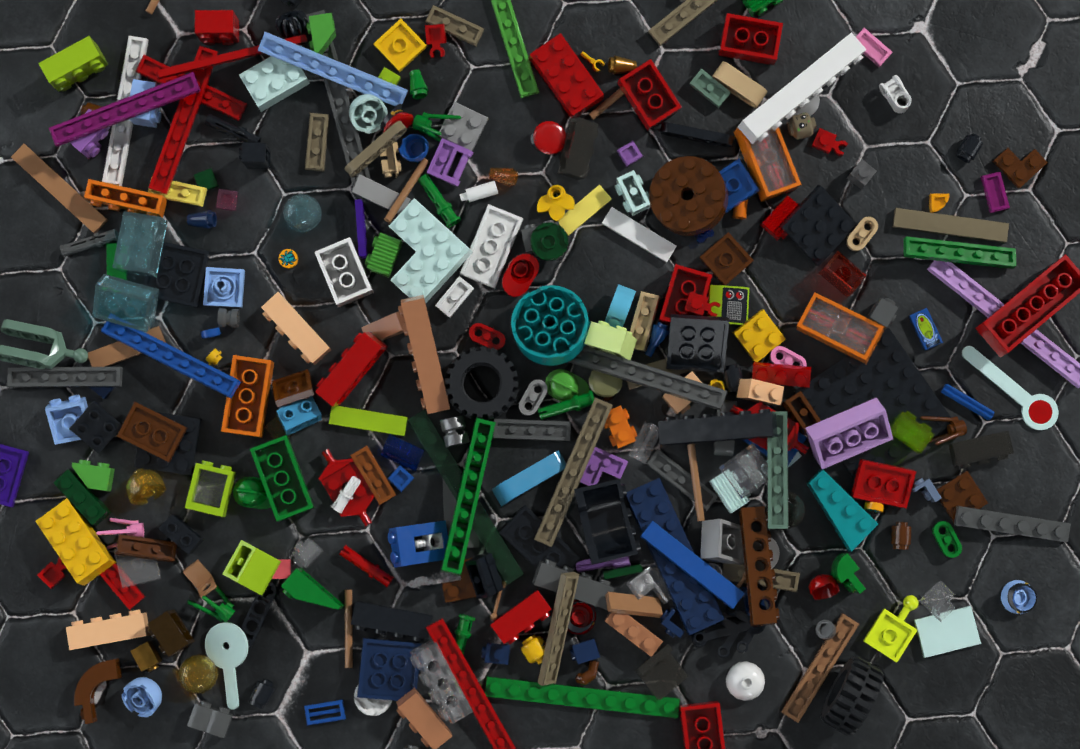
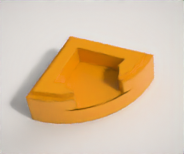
M929 194V212L935 213L940 211L948 202L949 194Z

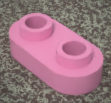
M777 346L770 352V360L773 364L793 365L794 362H798L799 366L807 367L806 360L802 356L783 346ZM777 353L782 354L781 360L776 358Z

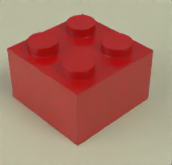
M195 10V34L204 45H215V43L233 45L239 42V19L233 10Z

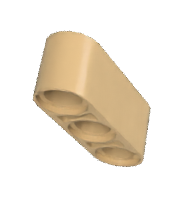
M722 61L712 75L715 80L727 88L733 95L751 107L757 108L767 94V90L727 62Z

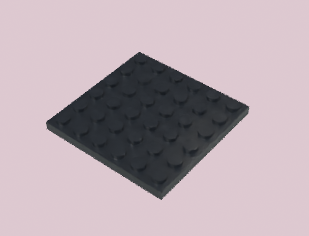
M890 328L883 332L867 364L846 356L810 381V388L800 387L794 391L795 394L799 391L803 393L821 421L874 398H877L885 408L893 440L841 461L854 481L860 459L893 465L945 430L947 425L950 424V422L920 419L921 416L949 418L951 416Z

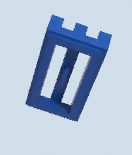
M343 699L305 705L307 725L346 719ZM333 705H339L340 707L309 713V709ZM341 713V716L310 720L312 716Z

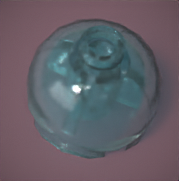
M298 194L288 199L284 206L283 215L291 229L296 232L305 233L318 226L321 221L322 210L315 198L306 194Z

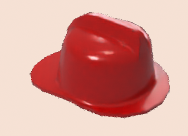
M521 254L509 262L502 278L503 289L508 295L513 297L523 295L537 276L539 263L533 255Z

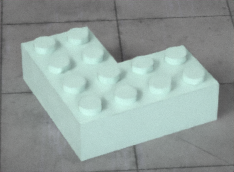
M415 198L389 225L399 237L416 251L391 279L409 298L424 295L425 303H427L473 253L470 248Z

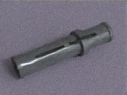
M115 229L100 234L97 232L94 233V236L60 245L62 255L66 257L97 246L98 248L103 247L104 244L118 241L119 236Z

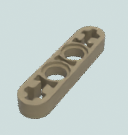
M397 121L348 163L345 170L350 177L359 174L407 131L406 126L401 121Z

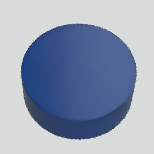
M220 328L201 331L203 339L220 336L221 334Z

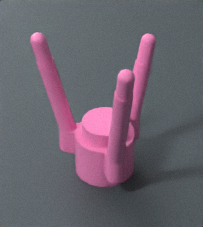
M110 518V522L128 524L130 526L122 530L96 532L97 535L127 534L128 536L144 538V524L139 523V520L130 521ZM117 543L107 546V550L116 548Z

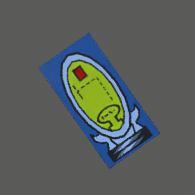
M927 308L908 316L924 351L943 343Z

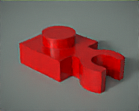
M445 24L425 25L426 43L432 44L430 50L431 58L435 57V50H439L441 57H444L445 50L441 47V43H446Z
M819 128L811 147L828 154L832 149L836 155L843 156L844 152L840 151L838 147L840 145L847 147L848 143L843 140L836 141L837 135Z
M690 291L684 311L703 316L705 311L709 316L717 317V314L713 313L711 308L713 306L719 308L720 304L718 302L707 303L709 297Z
M59 557L56 565L50 562L37 576L52 590L66 576L62 571L68 569L62 564V560Z

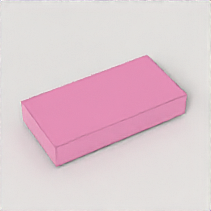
M863 28L856 36L866 48L863 54L878 67L892 54V51L867 29Z

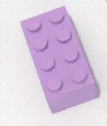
M877 398L805 428L813 456L822 469L893 440L886 410Z

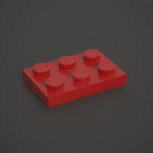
M860 459L851 496L857 499L907 508L916 471Z

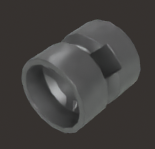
M464 416L440 421L442 432L446 433L443 437L446 448L470 442L468 432L464 430L466 427Z

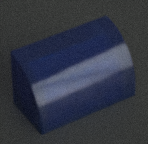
M389 434L381 456L416 472L425 450Z

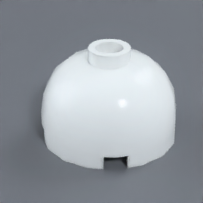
M747 661L738 662L730 668L726 676V686L729 692L737 699L743 701L753 700L764 689V674L754 663Z

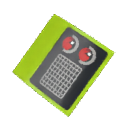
M709 285L708 303L718 302L720 304L719 308L713 306L711 311L716 313L717 317L729 318V325L741 326L748 320L750 288Z

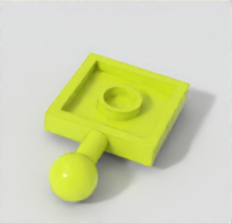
M913 595L906 596L903 600L904 607L898 617L883 608L863 641L897 663L917 632V629L904 620L910 611L918 607V599Z

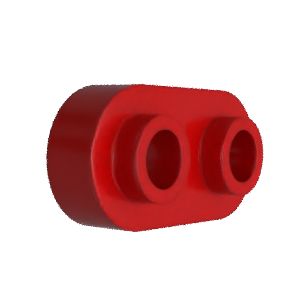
M475 323L469 329L471 340L480 345L501 350L505 346L506 340L503 333L482 323ZM477 330L482 331V335L480 337H477L475 335V332ZM498 338L500 342L495 345L492 340Z

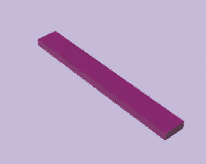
M191 72L49 128L55 146L58 147L185 98L201 90L195 74Z

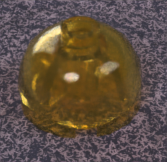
M138 469L133 472V475L126 482L127 497L131 504L134 505L148 503V498L154 496L155 500L166 491L164 480L153 470Z
M202 654L193 655L181 664L178 672L179 682L188 692L194 694L204 693L210 690L216 683L218 668L209 657Z

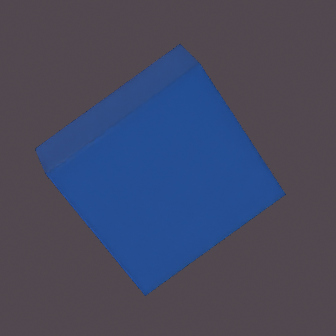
M401 465L388 477V480L401 492L414 479Z

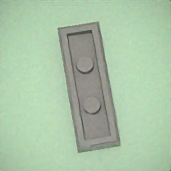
M360 174L357 176L351 190L352 193L387 210L391 209L400 194ZM407 197L396 214L399 215L407 207L411 200Z

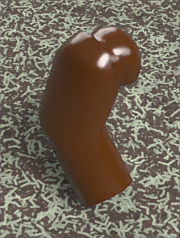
M589 661L588 671L578 673L576 675V682L581 685H587L593 681L597 675L599 662Z

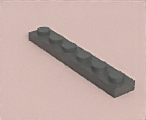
M8 368L7 387H122L123 368Z
M957 506L954 525L1061 542H1068L1071 523L963 506Z

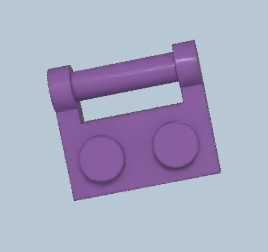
M442 138L427 170V174L458 187L460 184L459 179L467 161L474 152ZM457 152H459L462 156L453 176L450 177L447 174Z

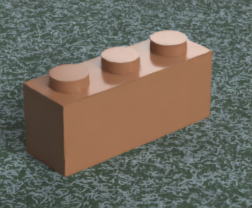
M610 612L604 619L607 624L651 657L663 642L628 614Z
M415 687L396 702L398 714L403 719L407 718L409 720V727L415 734L419 732L422 736L421 741L427 748L437 749L452 737L450 729Z

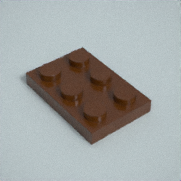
M134 402L117 437L170 462L187 427Z

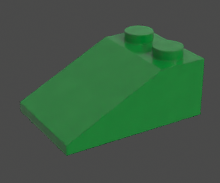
M296 568L281 585L284 589L282 592L290 599L295 598L337 610L345 606L302 568Z

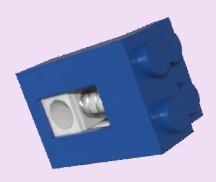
M446 520L390 528L388 542L391 544L392 552L390 558L394 567L443 560L448 540ZM422 536V539L414 540V537ZM431 537L435 541L434 546H432L430 543ZM422 547H424V551L416 552L417 548L422 549Z

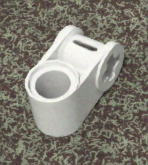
M894 75L888 82L879 84L882 95L887 99L892 109L897 113H904L911 104V96L905 89L901 79ZM897 100H904L906 105L900 106L897 103Z

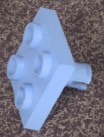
M206 267L203 305L243 308L245 270Z

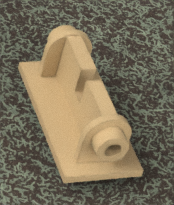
M394 142L380 154V157L388 158L387 160H381L382 174L385 175V178L392 177L393 173H395V178H397L399 172H401L400 160L396 158V153L399 152L397 142Z

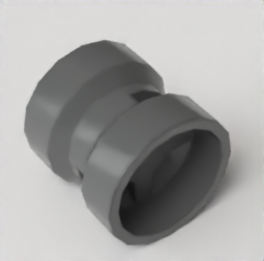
M219 308L218 327H226L228 324L232 328H238L240 322L239 309L227 311L225 308Z

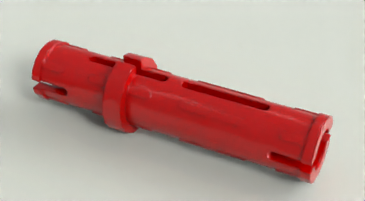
M347 545L344 546V551L341 550L340 556L369 574L371 579L375 578L385 587L390 585L394 578L393 576L380 569L378 564L374 565Z

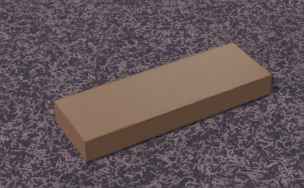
M607 592L605 595L608 612L657 618L663 615L660 598L615 592Z

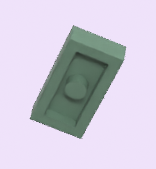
M703 69L689 83L691 87L717 108L721 106L731 93Z

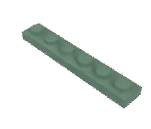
M770 411L776 413L778 437L767 438L768 529H788L787 411Z

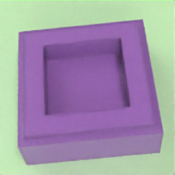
M634 141L617 150L626 167L643 158Z

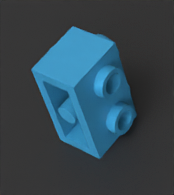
M312 396L287 406H280L279 410H276L277 418L287 436L322 420V414Z

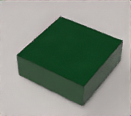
M212 168L194 174L197 186L205 187L207 191L219 187Z

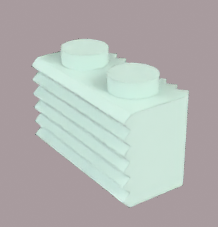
M730 468L711 479L709 483L728 512L733 513L751 501L749 499L751 494L745 486L741 487L738 482L740 477L735 470L731 471Z

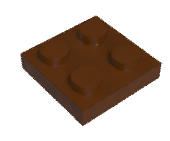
M729 232L700 256L701 261L725 286L754 261Z
M308 369L272 381L277 407L287 406L292 402L304 400L314 395L311 375Z
M968 471L961 473L936 489L942 497L940 499L941 504L953 522L957 506L980 509L988 504Z

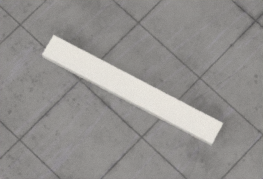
M128 37L117 101L130 97L133 79H142V75L135 71L143 55H146L149 41L147 38ZM129 119L112 125L102 182L122 186L133 123Z

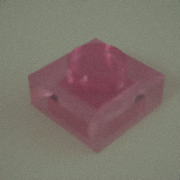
M219 189L216 208L236 211L239 192Z

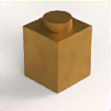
M148 641L131 650L141 672L147 670L149 673L159 667L158 663L162 661L152 641Z

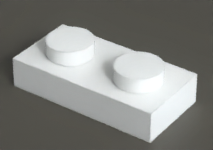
M459 276L435 307L451 318L474 288Z

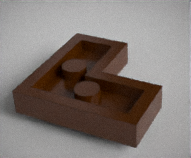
M1009 148L992 161L1018 189L1048 163L1036 149L1020 161Z
M470 559L464 560L460 575L461 580L442 583L446 603L477 597L465 562Z

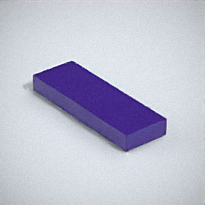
M358 199L355 200L358 252L360 259H366L368 251L365 209L363 200Z

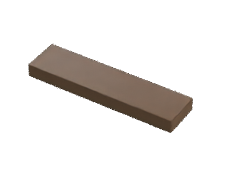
M160 326L144 331L166 343ZM117 341L88 352V358L92 367H108L142 353Z

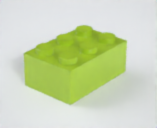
M90 36L38 63L48 82L58 92L70 89L71 85L76 82L85 81L89 75L94 72L99 73L103 71L105 66L108 65L100 48Z

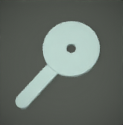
M223 622L213 626L207 633L205 651L209 660L217 667L223 669L227 706L229 709L234 710L239 706L235 667L242 664L246 659L249 646L247 637L240 627L233 623ZM225 642L229 644V649L224 647Z

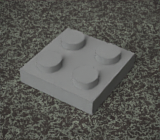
M454 101L448 115L461 116V119H445L439 131L441 132L439 137L473 151L488 121V117Z

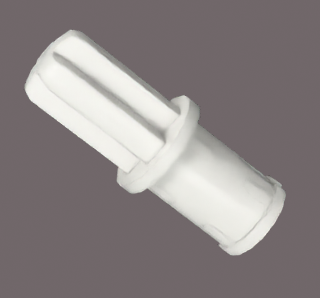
M352 476L345 488L339 491L340 494L331 506L335 511L342 513L350 499H353L352 495L360 485L361 480Z

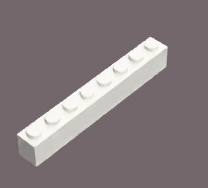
M851 32L742 120L738 126L739 130L752 144L757 140L759 142L763 141L769 135L768 131L771 129L775 131L783 124L781 121L784 118L788 120L796 113L795 109L805 107L810 102L808 99L811 96L817 97L823 91L822 87L832 85L837 80L836 76L838 74L842 76L850 69L849 65L859 63L864 58L862 54L866 51V48Z

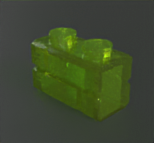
M902 411L890 425L892 435L917 454L922 453L935 434L931 432L932 428L927 424L918 423L915 420L917 417L911 412L907 411L905 413Z

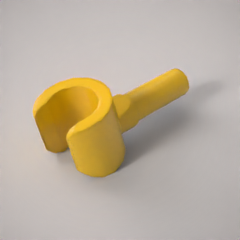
M584 51L580 54L592 64V68L596 72L600 71L596 67V63L605 66L603 60H595Z

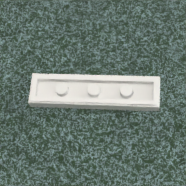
M611 207L602 222L604 226L666 263L677 247Z

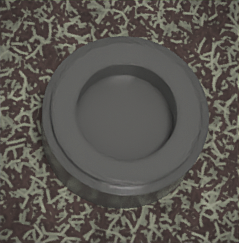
M822 620L816 625V634L821 639L830 640L835 636L836 627L831 621Z

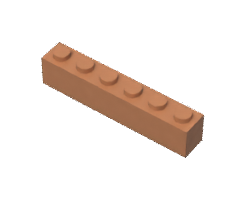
M424 295L401 300V305L398 306L400 317L405 319L406 324L402 325L405 336L409 335L410 339L407 347L409 354L414 356L415 361L411 362L414 373L418 372L419 376L416 384L418 391L423 393L424 398H420L422 408L427 409V414L449 410L450 403L446 394V387Z

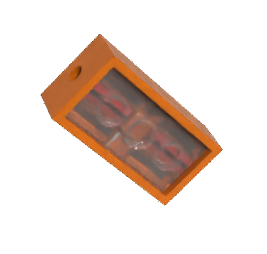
M737 128L734 131V135L750 175L760 190L758 195L761 202L794 191L802 185L779 128L775 131L771 129L767 132L769 135L763 141L759 142L757 140L754 144Z
M814 292L797 324V330L867 364L884 332V326Z

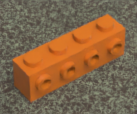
M88 179L84 198L90 201V205L101 207L102 204L108 205L109 209L120 211L121 208L133 215L143 213L146 214L145 217L155 220L157 217L163 218L167 199L163 195Z

